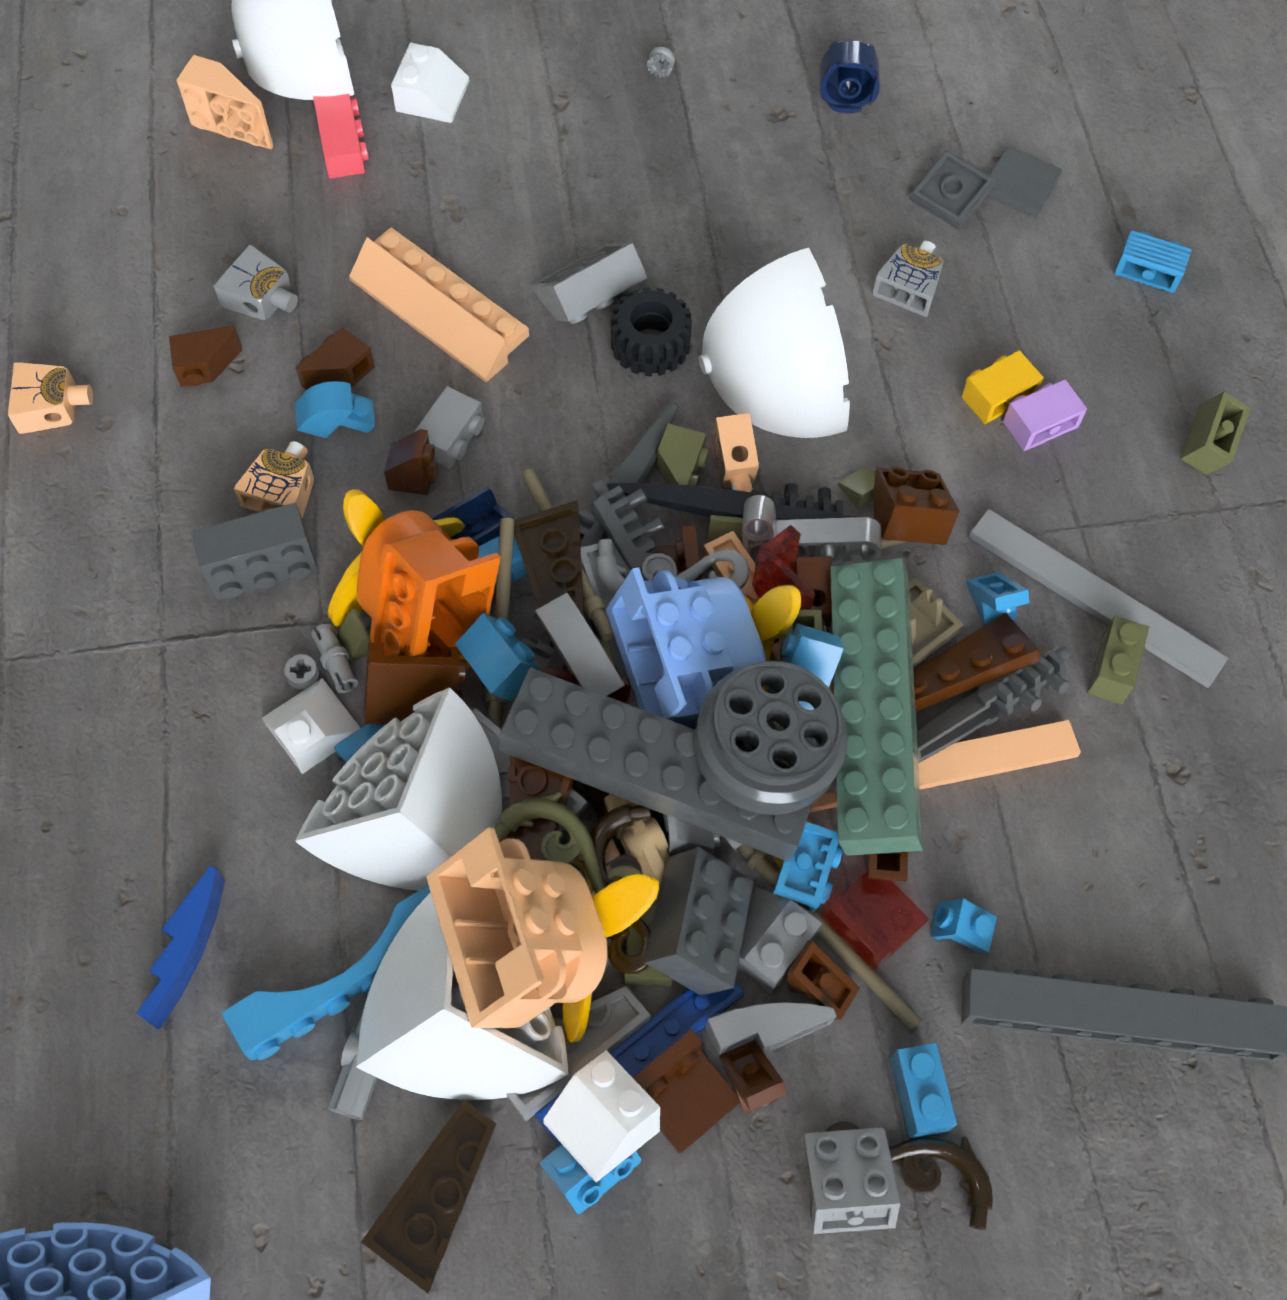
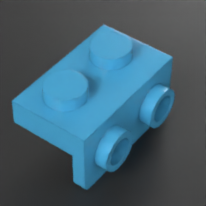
M562 1144L540 1161L539 1164L566 1197L575 1212L581 1214L588 1207L596 1204L601 1196L618 1181L626 1178L640 1164L641 1158L637 1151H635L597 1182L591 1178Z

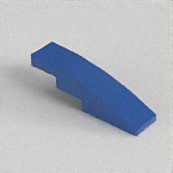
M211 865L161 929L172 941L150 968L149 972L159 980V983L136 1012L138 1016L158 1030L184 993L202 958L216 921L225 880L218 870Z

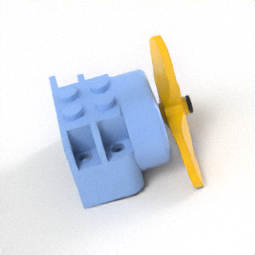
M632 568L605 610L638 708L695 730V725L707 694L722 678L738 669L759 662L769 661L773 644L777 643L779 638L788 631L799 613L801 596L798 588L795 586L783 585L769 590L753 605L751 600L742 593L738 585L726 577L687 582L679 577H674L669 570H661L655 574L652 580L644 581L640 569ZM761 686L764 691L770 693L769 686Z

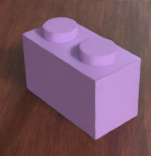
M1065 379L1056 384L1048 383L1037 392L1026 397L1025 395H1020L1013 399L1008 405L1003 423L1022 450L1026 451L1078 428L1087 408Z

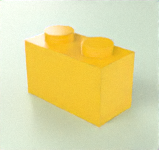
M1019 350L1008 357L1007 355L999 357L991 366L984 370L977 369L972 372L966 379V385L961 397L980 420L987 424L1005 414L1009 403L1020 395H1025L1026 397L1037 392L1044 377Z

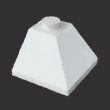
M323 678L261 718L302 774L336 752L334 746L361 729Z

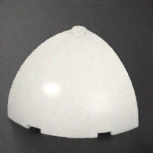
M232 0V18L238 38L232 40L237 58L243 57L248 74L259 86L280 96L304 100H314L313 96H336L348 93L350 96L354 95L346 57L344 56L341 42L338 40L340 33L331 0Z
M809 247L790 253L767 264L736 286L712 314L704 332L702 355L698 357L701 371L704 375H709L719 396L736 414L750 413L753 425L775 434L798 438H817L847 431L850 401L847 398L843 399V385L849 384L838 321L833 305L826 307L821 289L826 284Z
M451 688L437 692L413 705L414 713L402 721L395 717L373 735L333 778L332 781L337 786L328 796L325 803L321 800L316 802L295 842L321 860L349 874L390 887L419 891L428 885L427 875L488 827L494 828L499 822L497 818L502 813V791L497 763L488 738L477 718L466 703Z
M430 893L416 907L398 931L376 972L363 1011L356 1067L390 1084L415 1093L457 1100L507 1097L505 1093L514 1092L520 1095L543 1088L567 1076L568 1059L562 1026L555 1027L550 1007L521 1027L471 1028Z

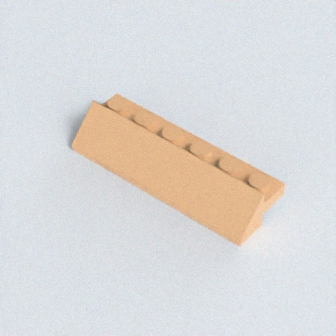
M392 227L375 241L368 237L366 238L349 275L350 281L487 383L508 364L507 355L529 337V328Z

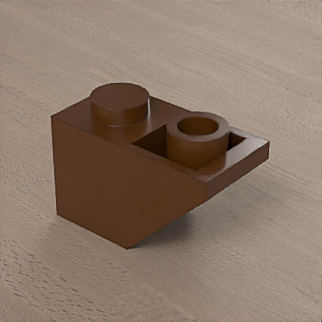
M344 327L339 329L334 335L328 336L320 347L310 355L305 356L296 366L301 386L306 390L317 384L333 381L350 383L351 387H353L375 368L371 348Z
M420 429L391 443L384 470L388 490L428 495L430 484L436 483L438 477V463H434L435 446L430 444L428 430Z

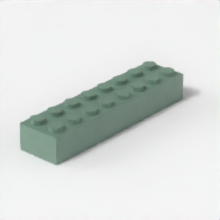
M903 558L831 566L832 632L834 635L839 636L844 648L834 673V697L844 717L847 730L846 755L837 773L838 841L846 856L923 851L909 578Z

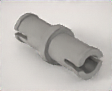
M321 624L316 627L320 635L313 629L311 636L321 654L320 662L322 667L329 671L338 693L350 692L353 688L349 682L355 688L359 682L348 662L349 654L344 647H341L334 633L333 626L331 624Z

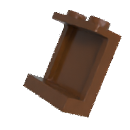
M368 642L364 697L365 724L386 725L395 717L402 721L415 712L413 705L448 688H451L462 699V690L457 689L458 682L465 681L466 664L465 660H459L458 647H450L449 657L384 655L383 643Z

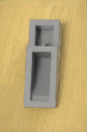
M568 593L535 610L571 675L573 674L579 686L605 696L625 686Z
M785 1002L758 1004L734 1009L711 1017L707 1020L706 1029L718 1056L753 1040L756 1041L765 1054L832 1024L837 1015L831 1007L814 1004Z

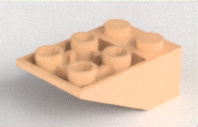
M193 55L177 78L191 125L272 150L274 146L262 102L221 63Z

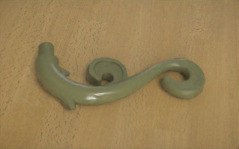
M561 792L520 800L509 806L497 818L499 822L494 827L499 843L511 831L515 833L521 826L532 827L534 824L530 821L532 819H550L563 826L569 832L571 841L567 845H562L560 842L563 833L560 830L547 833L541 845V851L548 861L572 864L581 854L595 894L605 888L593 840L579 817L565 805L557 802L562 796ZM622 865L610 869L607 872V878L612 880L617 877L624 878L642 873L633 866Z

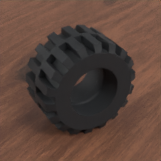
M650 287L643 288L642 292H638L636 289L630 292V297L624 295L620 299V304H615L613 314L611 315V350H613L615 359L621 360V366L625 369L631 367L632 373L637 375L639 372H644L645 376L652 377V373H658L659 376L665 375L666 370L672 372L677 369L678 363L683 364L686 360V355L690 351L692 328L691 312L689 308H685L686 303L682 299L676 300V294L671 291L668 294L664 293V289L657 288L656 291H651ZM645 329H655L663 333L657 335H646L639 331Z

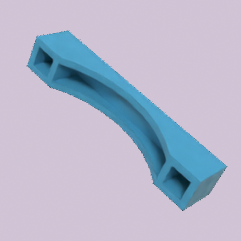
M429 885L396 904L390 921L376 944L361 960L344 973L322 984L302 990L287 992L255 991L221 1012L243 1054L251 1061L257 1058L258 1060H264L280 1049V1043L292 1036L298 1038L307 1034L315 1027V1021L327 1014L333 1016L340 1013L350 1005L349 1000L362 992L368 994L381 961L398 931L416 907L431 893Z

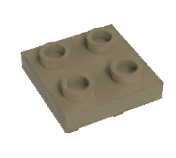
M917 577L909 581L913 668L961 632L964 624L942 603V599L936 597L930 587L927 588Z

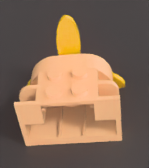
M490 827L426 876L471 1028L521 1027L555 1003H563L564 1030L568 1041L571 1043H579L586 1031L592 992L600 983L606 968V938L625 930L638 920L655 901L659 890L657 878L651 875L634 874L611 883L591 896L584 877L576 868L564 862L530 859L528 850L522 841L507 838L499 843L495 828Z

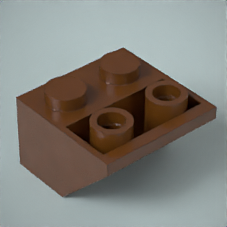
M897 466L890 468L877 467L874 482V519L881 526L882 539L946 545L960 511L940 474L932 470L913 471Z

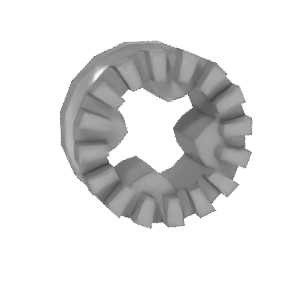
M655 47L650 52L647 61L648 71L651 74L655 73L654 76L659 75L660 78L662 76L664 78L666 75L669 76L675 63V56L665 47ZM661 59V61L663 62L664 60V64H661L658 61Z
M295 655L285 664V676L294 689L305 690L319 680L318 676L320 674L316 662L308 655ZM305 665L308 672L304 673V678H298L294 672L299 671L300 666L304 667Z

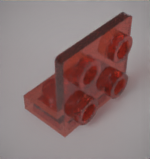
M790 525L759 548L752 586L756 594L761 598L775 587L793 585L800 592V609L811 610L815 593L793 572L794 569L792 568L795 557L799 552L797 548L801 533Z
M867 873L863 874L841 895L836 892L826 901L821 912V916L874 971L928 921L927 916L891 880L871 879L867 877Z

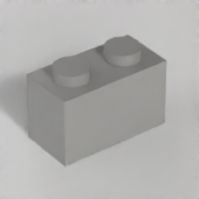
M450 387L444 389L414 431L416 432L420 429L428 430L430 444L435 446V463L450 470L456 460L463 458L469 441L474 435L477 436L484 426L485 418L483 417L481 402Z

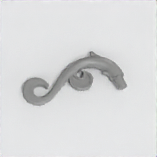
M601 539L598 541L599 557H596V566L604 586L615 595L625 580L621 574H626L627 571L617 564V557L613 556L612 540ZM724 549L704 557L677 575L676 563L670 556L663 553H654L643 562L642 573L647 580H652L658 571L669 570L674 577L690 582L717 561H728L734 567L733 574L729 579L742 589L749 578V566L747 560L739 552L732 549ZM711 571L708 575L709 579L718 577L714 571Z

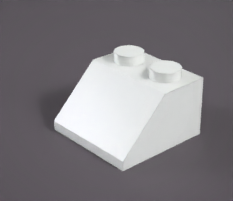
M410 42L391 84L395 109L397 112L452 123L469 84V76L439 48Z
M605 1050L573 1075L544 1117L543 1122L591 1178L597 1182L660 1132V1106Z

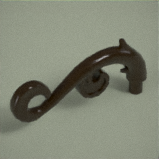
M630 804L619 806L602 816L590 833L605 887L617 881L607 878L605 855L610 840L615 834L616 838L620 839L625 828L634 826V822L652 818L651 809L642 805L631 807ZM627 854L616 857L610 865L611 869L622 865L633 866L643 875L642 867L638 860ZM641 917L631 924L642 937L643 948L639 954L629 956L623 951L624 940L630 935V931L626 929L615 934L607 947L608 959L611 965L619 972L637 974L648 968L644 960L651 931Z
M844 1121L829 1126L825 1132L855 1130L859 1128L853 1123ZM962 1137L961 1146L939 1138H917L903 1141L889 1148L892 1163L902 1160L901 1177L905 1185L917 1193L933 1192L940 1185L942 1176L940 1168L935 1161L930 1162L927 1170H922L918 1165L920 1158L927 1156L936 1157L954 1165L966 1181H960L959 1185L969 1195L968 1205L971 1206L969 1227L986 1230L988 1210H992L993 1206L992 1185L988 1173L974 1154L967 1137Z

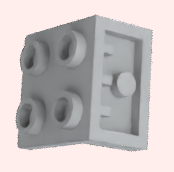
M869 1128L806 1133L804 1135V1145L813 1193L811 1212L813 1234L896 1228L900 1199L885 1129Z

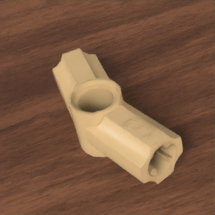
M609 794L604 798L608 812L625 804H630L631 807L639 805L613 794ZM648 818L636 821L634 826L625 828L620 840L626 854L636 858L640 863L643 875H651L657 878L659 890L655 900H658L667 858L669 857L666 851L668 844L656 819Z

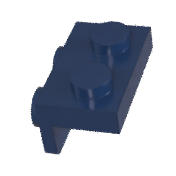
M484 487L432 518L433 520L452 517L459 518L465 527L451 537V539L470 537L478 546L500 536L501 518L514 519L513 516L497 504L494 494L489 487Z

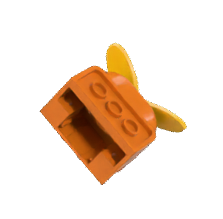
M358 489L348 491L343 501L344 516L353 536L363 547L362 552L346 569L332 596L328 607V618L335 627H341L350 610H358L359 614L364 610L372 619L370 641L383 643L384 655L449 657L450 647H456L455 643L483 613L489 615L501 556L496 552L478 558L479 546L472 538L462 537L452 540L451 537L465 527L459 518L452 517L433 520L424 512L409 510L397 513L385 520L379 507L364 492ZM458 649L459 660H465L466 669L471 668Z

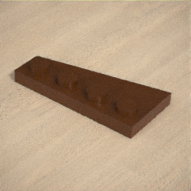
M1003 613L914 670L916 712L1039 661V649L1007 613Z

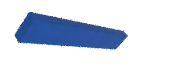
M736 981L734 988L702 996L687 988L651 1018L652 1020L610 1054L633 1078L691 1029L697 1035L706 1027L709 1018L722 1014L744 996L745 992ZM560 1094L535 1113L537 1119L558 1146L561 1145V1142L547 1128L543 1119Z

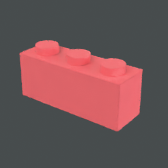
M349 93L336 96H313L329 179L365 173L363 161L369 159L365 142H359L360 138H364L361 119H354V117L360 116L356 97L350 98Z

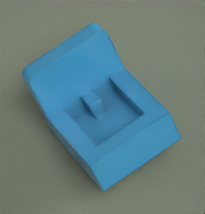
M964 898L942 901L937 904L933 914L930 936L936 940L952 939L978 954L989 953L997 917Z

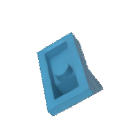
M999 572L967 580V587L984 625L1003 613H1007L1014 621L1017 618V606L1030 603L1028 589Z

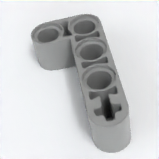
M755 495L749 497L744 502L742 521L743 545L756 566H793L796 558L832 556V565H844L876 561L881 555V526L875 519L856 517L776 520L775 505L770 498L763 495Z

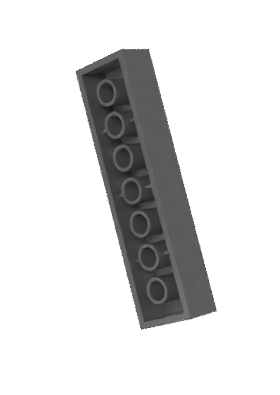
M529 668L500 733V752L662 814L672 816L683 822L788 862L799 845L812 806L810 804L798 811L780 815L758 814L741 809L721 797L704 778L694 752V729L533 668ZM737 746L743 752H752L750 750ZM773 759L778 767L783 769L790 768V765Z

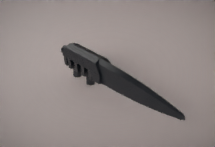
M656 483L606 484L609 490L620 485L626 497L641 488L647 498V503L707 517L718 515L743 518L744 502L751 496L763 495L774 502L776 520L856 518L855 516L843 515V501L836 500L835 505L831 504V490L826 487L818 489V501L813 502V496L810 495L806 496L805 501L797 500L798 486L794 483L785 485L784 498H780V491H773L772 496H769L765 491L758 490L746 492L712 487Z

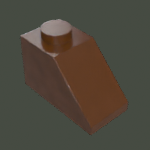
M235 325L169 336L172 367L181 387L213 382L242 351V345Z

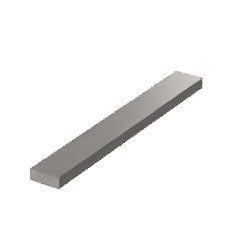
M990 509L987 510L969 535V538L1106 625L1110 624L1114 616H1119L1150 626L1144 649L1206 688L1210 687L1229 659Z

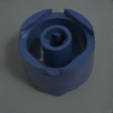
M835 41L830 44L820 63L821 97L829 103V107L834 111L840 113H856L861 111L864 105L869 102L871 105L879 94L878 56L874 46L859 41Z

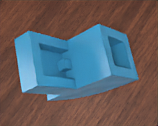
M333 381L317 384L306 390L295 402L297 431L327 439L339 425L365 433H370L375 428L373 400L351 393L350 383Z

